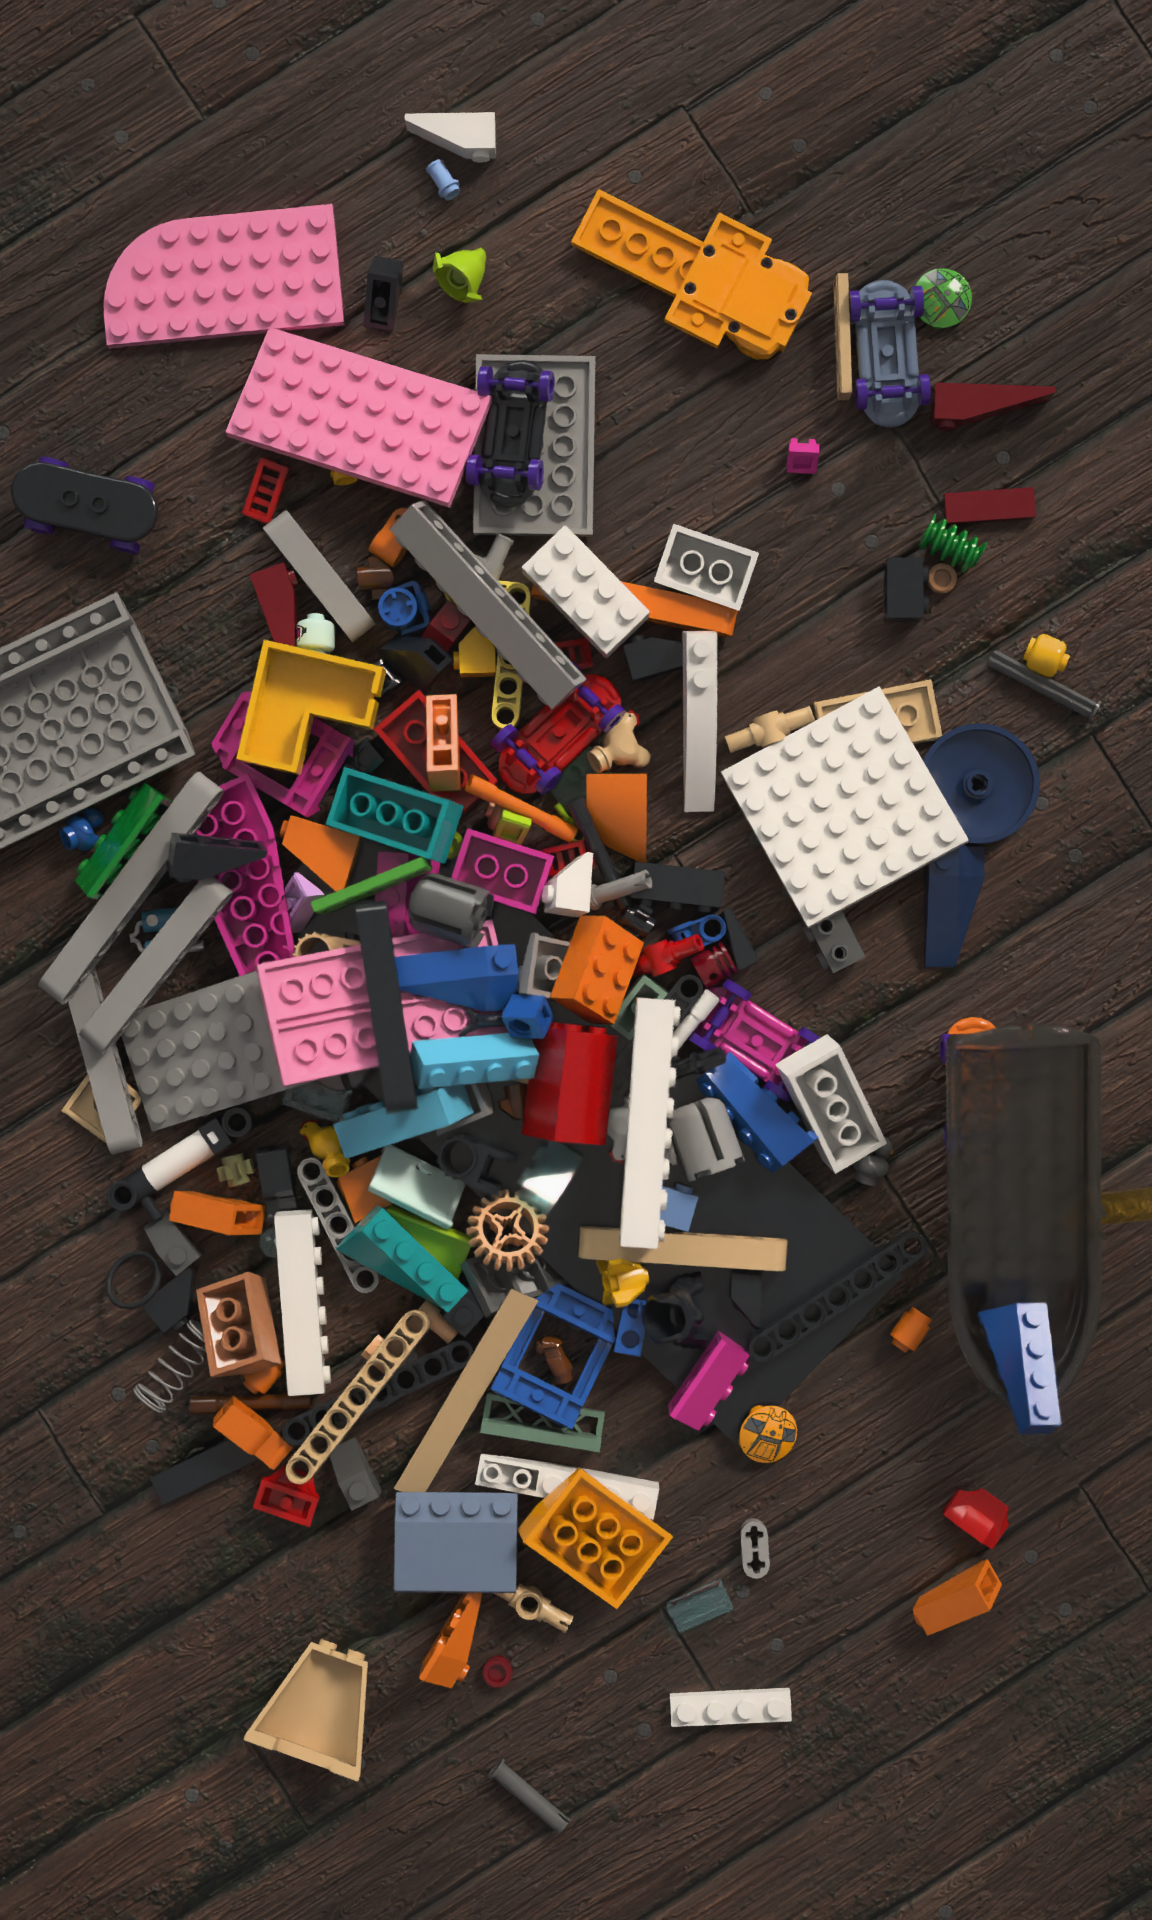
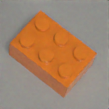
M580 916L550 998L589 1023L614 1025L644 942L606 916Z

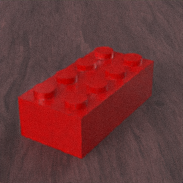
M420 690L414 693L374 728L378 736L430 795L464 806L461 817L481 800V798L464 790L466 782L472 774L495 786L499 785L498 780L459 736L461 790L430 792L427 773L426 697Z

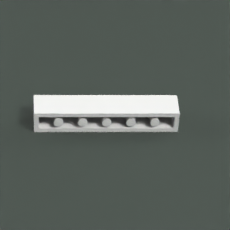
M313 1209L276 1212L274 1221L288 1396L325 1393L326 1384H331L330 1365L325 1366L324 1354H329L328 1336H322V1325L327 1323L326 1307H320L319 1295H324L323 1277H318L317 1265H322L321 1247L315 1246V1235H320L319 1217H313Z

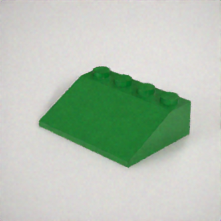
M145 782L142 786L137 785L128 797V800L131 801L124 811L121 809L116 813L111 821L112 829L107 836L105 834L100 836L93 847L96 850L90 860L86 858L76 871L79 874L75 879L76 883L92 899H101L173 802Z

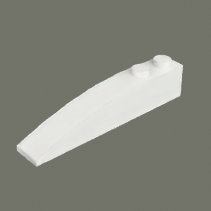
M683 631L684 812L714 811L717 747V632Z

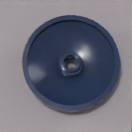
M981 723L957 727L940 737L931 746L923 759L928 771L969 839L968 844H988L1008 837L1028 820L1036 806L1040 788L1036 761L1023 741L1004 728ZM972 781L980 782L981 790L974 791L972 789Z

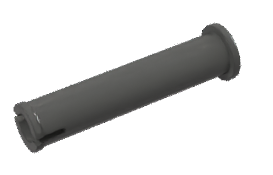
M504 1758L496 1762L490 1770L488 1778H494L549 1825L555 1833L560 1834L567 1826L570 1818L505 1764Z

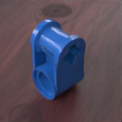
M708 915L693 922L689 921L667 930V933L672 935L674 942L683 939L681 933H684L685 938L698 934L703 945L706 946L720 940L724 936L726 925L721 917ZM709 920H716L721 925V932L716 937H709L704 932V924Z

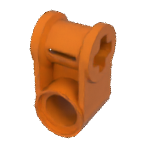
M399 508L392 513L368 549V552L392 568L399 564L407 549L398 544L390 528L405 513L407 508Z

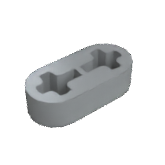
M751 1518L746 1520L740 1528L741 1559L744 1572L749 1577L758 1579L765 1576L769 1571L768 1533L762 1521ZM752 1526H756L757 1530L762 1532V1534L757 1535V1545H752L751 1537L746 1535V1532L751 1531ZM758 1551L759 1561L764 1562V1564L759 1565V1570L754 1571L752 1566L747 1564L753 1561L752 1552Z

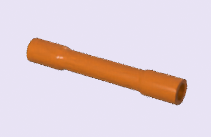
M473 774L467 780L465 791L512 813L530 818L532 823L569 843L575 838L578 830L577 826L555 815H550Z

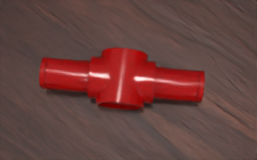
M695 934L676 942H668L667 939L643 948L632 978L643 973L646 975L652 974L655 977L677 968V964L681 962V959L704 950L700 936Z

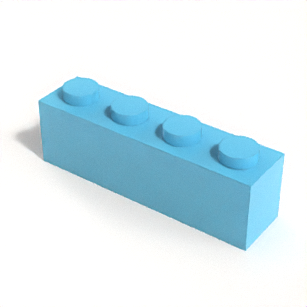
M510 1033L412 1041L410 1058L413 1077L418 1088L422 1089L534 1078L539 1053L531 1038L511 1037Z

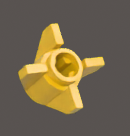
M623 1259L596 1260V1265L600 1274H602V1283L605 1290L602 1298L604 1306L615 1304L616 1308L628 1306L645 1291L646 1285L649 1284L648 1271L639 1262Z

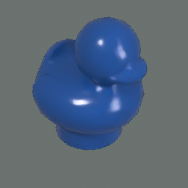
M86 808L82 811L83 816L76 814L68 818L66 826L59 829L60 839L66 849L71 851L78 848L79 850L87 851L94 847L99 836L94 834L93 829L100 827L104 822V815L99 809Z

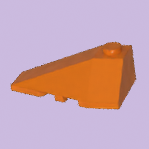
M482 1593L462 1594L424 1658L419 1679L452 1688L457 1680L459 1682L463 1681L470 1668L467 1662Z

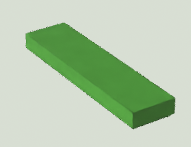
M420 857L312 901V908L314 912L325 915L431 872L433 868L430 859Z

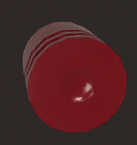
M722 942L718 943V947L712 946L711 951L707 949L689 959L705 989H709L724 981L725 976L727 978L731 977L730 973L732 972L734 974L738 973Z

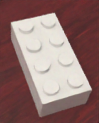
M566 525L522 566V573L606 659L650 616V611Z
M826 1034L775 1064L808 1132L812 1130L819 1137L814 1141V1144L822 1161L835 1174L887 1144L841 1046L829 1035Z

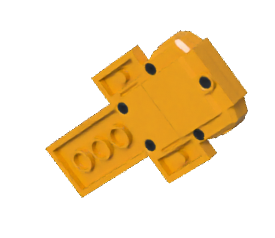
M598 189L571 241V245L674 297L675 299L664 318L665 323L715 348H718L726 334L743 354L753 359H769L778 350L784 352L812 295V292L808 291L809 276L804 271L789 262L773 259L765 255L771 245V238L721 213H718L703 242Z

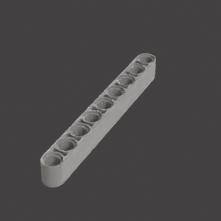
M201 772L195 773L189 779L45 972L38 984L40 988L62 1005L66 1004L74 996L168 870L167 861L172 832L194 835L221 799L224 792L223 789Z

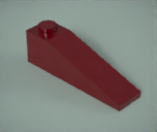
M935 382L931 389L930 425L938 426L939 430H954L956 426H963L1048 401L1055 394L1056 387Z
M284 562L250 574L273 641L296 647L298 608L297 593L294 587L299 586L294 569L288 570Z

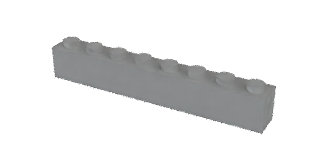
M425 500L412 504L390 528L398 544L409 550L416 558L418 566L427 571L436 580L437 587L455 601L457 609L465 616H468L476 625L477 631L493 643L497 653L504 660L512 664L517 670L519 678L530 684L537 692V696L542 703L554 709L564 703L587 680Z

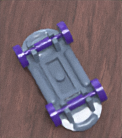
M879 280L864 286L860 292L858 290L849 291L850 322H855L859 379L855 380L856 409L864 410L866 416L873 423L882 427L892 428L901 426L909 421L916 413L918 405H929L931 400L929 375H919L915 317H922L924 313V295L922 286H912L909 294L898 283Z

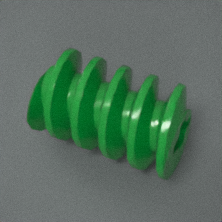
M935 513L921 537L919 549L923 550L930 544L931 556L940 550L942 551L940 561L943 562L951 556L952 568L961 562V573L964 574L970 568L973 569L985 550L987 542L977 547V536L966 541L968 534L966 530L956 535L957 525L953 524L950 528L945 529L947 519L943 518L936 524Z

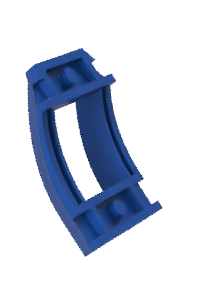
M558 1283L545 1293L534 1298L538 1300V1303L510 1348L490 1390L502 1399L504 1397L557 1423L558 1426L572 1430L616 1338L612 1309ZM544 1312L598 1338L571 1394L518 1369Z

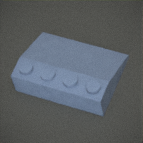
M396 1492L394 1592L516 1593L517 1493Z

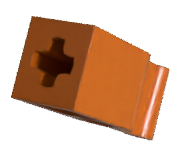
M234 1395L213 1418V1427L248 1454L258 1457L272 1470H275L294 1448L293 1445L286 1442L281 1435L274 1431L266 1420Z

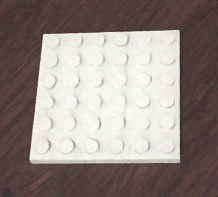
M880 687L869 691L784 737V740L775 742L721 771L723 779L808 929L963 846L969 841Z

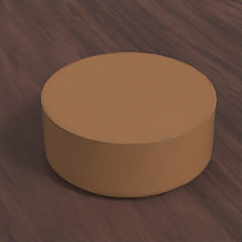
M939 563L928 571V584L926 585L931 592L943 595L950 592L956 585L957 574L950 565Z

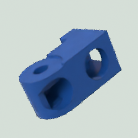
M635 1299L628 1306L622 1307L613 1352L641 1357L645 1327L642 1323L645 1300Z

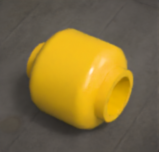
M1041 634L1037 639L1031 638L1023 660L1027 661L1026 666L1029 669L1051 678L1058 670L1064 672L1070 655L1065 654L1067 647L1063 641Z

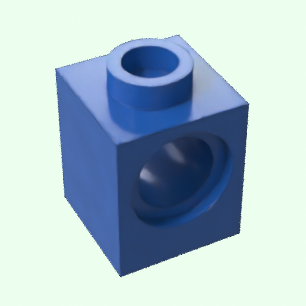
M512 994L507 1006L502 1011L501 1017L511 1037L544 1039L554 1015L545 996Z

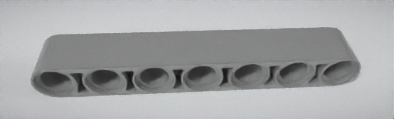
M214 876L200 880L86 1022L79 1035L101 1054H105L116 1043L228 903L233 892Z
M94 968L68 1003L106 1143L110 1153L115 1155L142 1147L143 1143L116 1043L105 1054H101L79 1035L83 1026L104 1001L96 968Z

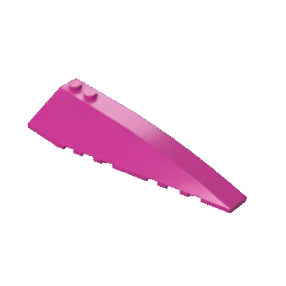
M249 773L219 786L224 790L221 799L194 834L262 841L267 849V857L214 875L216 879L233 892L228 903L214 920L239 976L256 971L255 967L257 964L295 957L292 955L295 953L294 939L274 828Z

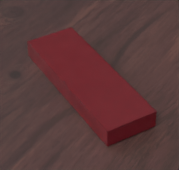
M1034 487L944 493L943 495L945 519H947L946 525L1023 520L1036 517Z

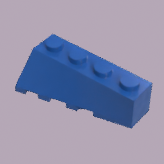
M729 1052L726 1055L727 1061L725 1064L708 1069L695 1081L706 1098H716L725 1104L731 1124L738 1132L739 1139L745 1145L750 1146L757 1155L759 1163L773 1173L819 1137L812 1130L806 1133L797 1124L800 1119L792 1111L788 1114L785 1113L777 1104L778 1097L771 1090L761 1089L757 1085L758 1078Z
M1015 1303L978 1312L979 1322L983 1324L987 1335L988 1347L993 1351L998 1365L996 1369L999 1378L1003 1379L1008 1394L1006 1397L1019 1433L1051 1434L1061 1425L1047 1303Z

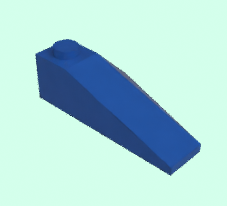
M515 944L481 946L395 957L401 992L446 1001L448 1004L473 1008L475 1011L483 1013L503 1011L511 995L517 992L518 965Z

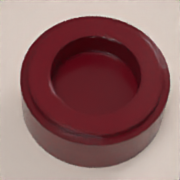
M496 1655L490 1657L483 1665L482 1676L485 1683L492 1688L506 1686L512 1678V1665L503 1656Z

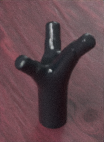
M467 1009L465 1013L471 1017L470 1022L472 1023L458 1033V1036L464 1037L468 1033L484 1027L504 1026L502 1014L482 1015Z

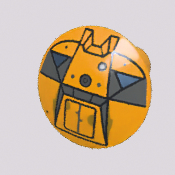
M754 1406L741 1426L739 1445L743 1452L756 1462L770 1463L783 1458L794 1446L797 1437L796 1422L792 1415L781 1407Z

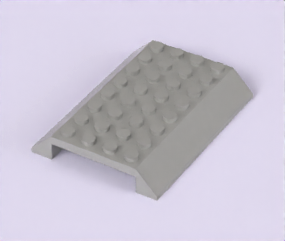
M117 592L0 648V850L196 756L188 731L141 633Z

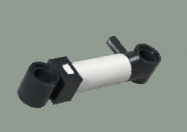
M238 1106L229 1109L223 1118L217 1117L190 1136L111 1185L107 1192L109 1204L114 1209L125 1211L141 1202L153 1222L162 1218L163 1214L151 1195L235 1143L234 1137L249 1134L255 1126L256 1118L254 1113L249 1108ZM236 1113L245 1117L246 1125L242 1130L235 1129L232 1125V1118ZM121 1187H127L131 1191L132 1198L129 1202H123L119 1198L118 1192Z

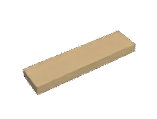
M838 273L833 283L837 398L839 400H849L852 394L848 273Z

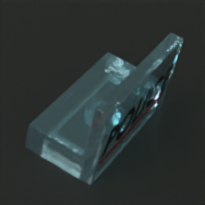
M722 1579L667 1602L668 1613L673 1618L679 1633L734 1609Z

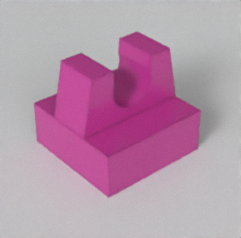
M791 438L786 463L787 473L816 474L819 444H816L815 439H809L808 444L798 443L797 438Z

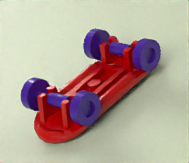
M572 662L574 666L581 672V668L575 662ZM585 674L583 676L587 680L564 703L554 709L545 705L519 732L512 724H509L496 734L491 742V747L497 752H501L499 772L507 787L521 794L539 792L541 795L548 793L559 782L563 775L562 771L603 731L605 733L609 732L611 728L622 720L626 711L621 707V697L618 689L610 680L597 674Z

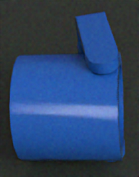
M411 581L391 588L380 597L378 609L383 623L390 630L400 632L401 636L426 629L432 621L429 612L431 607L427 594L423 593L422 587L418 582ZM414 588L416 594L415 598L413 594L408 591V589ZM420 611V614H422L424 623L414 626V624L417 622Z

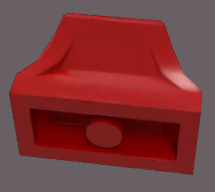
M282 1465L271 1476L263 1477L253 1508L310 1527L320 1499L315 1490L314 1477L306 1483L295 1484L288 1479L286 1466ZM295 1469V1472L300 1476H307L308 1474Z
M958 1488L942 1511L958 1527L992 1550L1009 1526L1007 1521L1009 1507L983 1488L975 1491H964Z

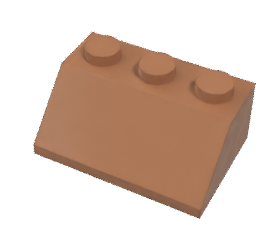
M246 1272L196 1290L210 1377L256 1373L281 1364L266 1278Z

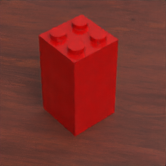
M551 1022L544 1039L533 1038L532 1042L539 1053L534 1078L528 1079L522 1135L555 1142L606 1144L618 1036L607 1035V1028Z

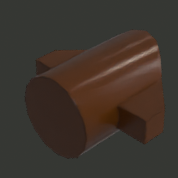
M376 556L368 557L369 566L357 567L359 590H372L373 600L380 599L384 592L392 586L395 574L391 567Z
M519 1083L503 1087L506 1099L497 1101L499 1109L515 1121L523 1120L527 1084Z

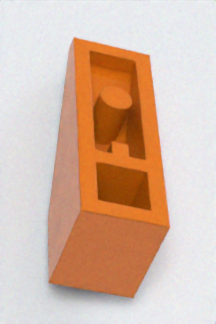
M457 694L426 696L427 773L430 792L461 790Z

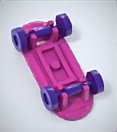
M726 979L722 987L707 989L717 996L720 1001L706 1019L696 1027L688 1040L705 1051L721 1047L722 1050L726 1051V1054L731 1052L755 1076L766 1082L763 1088L768 1091L771 1090L777 1097L789 1104L792 1098L775 1064L813 1043L820 1037L804 1027H801L798 1032L749 1001L752 994L729 979Z

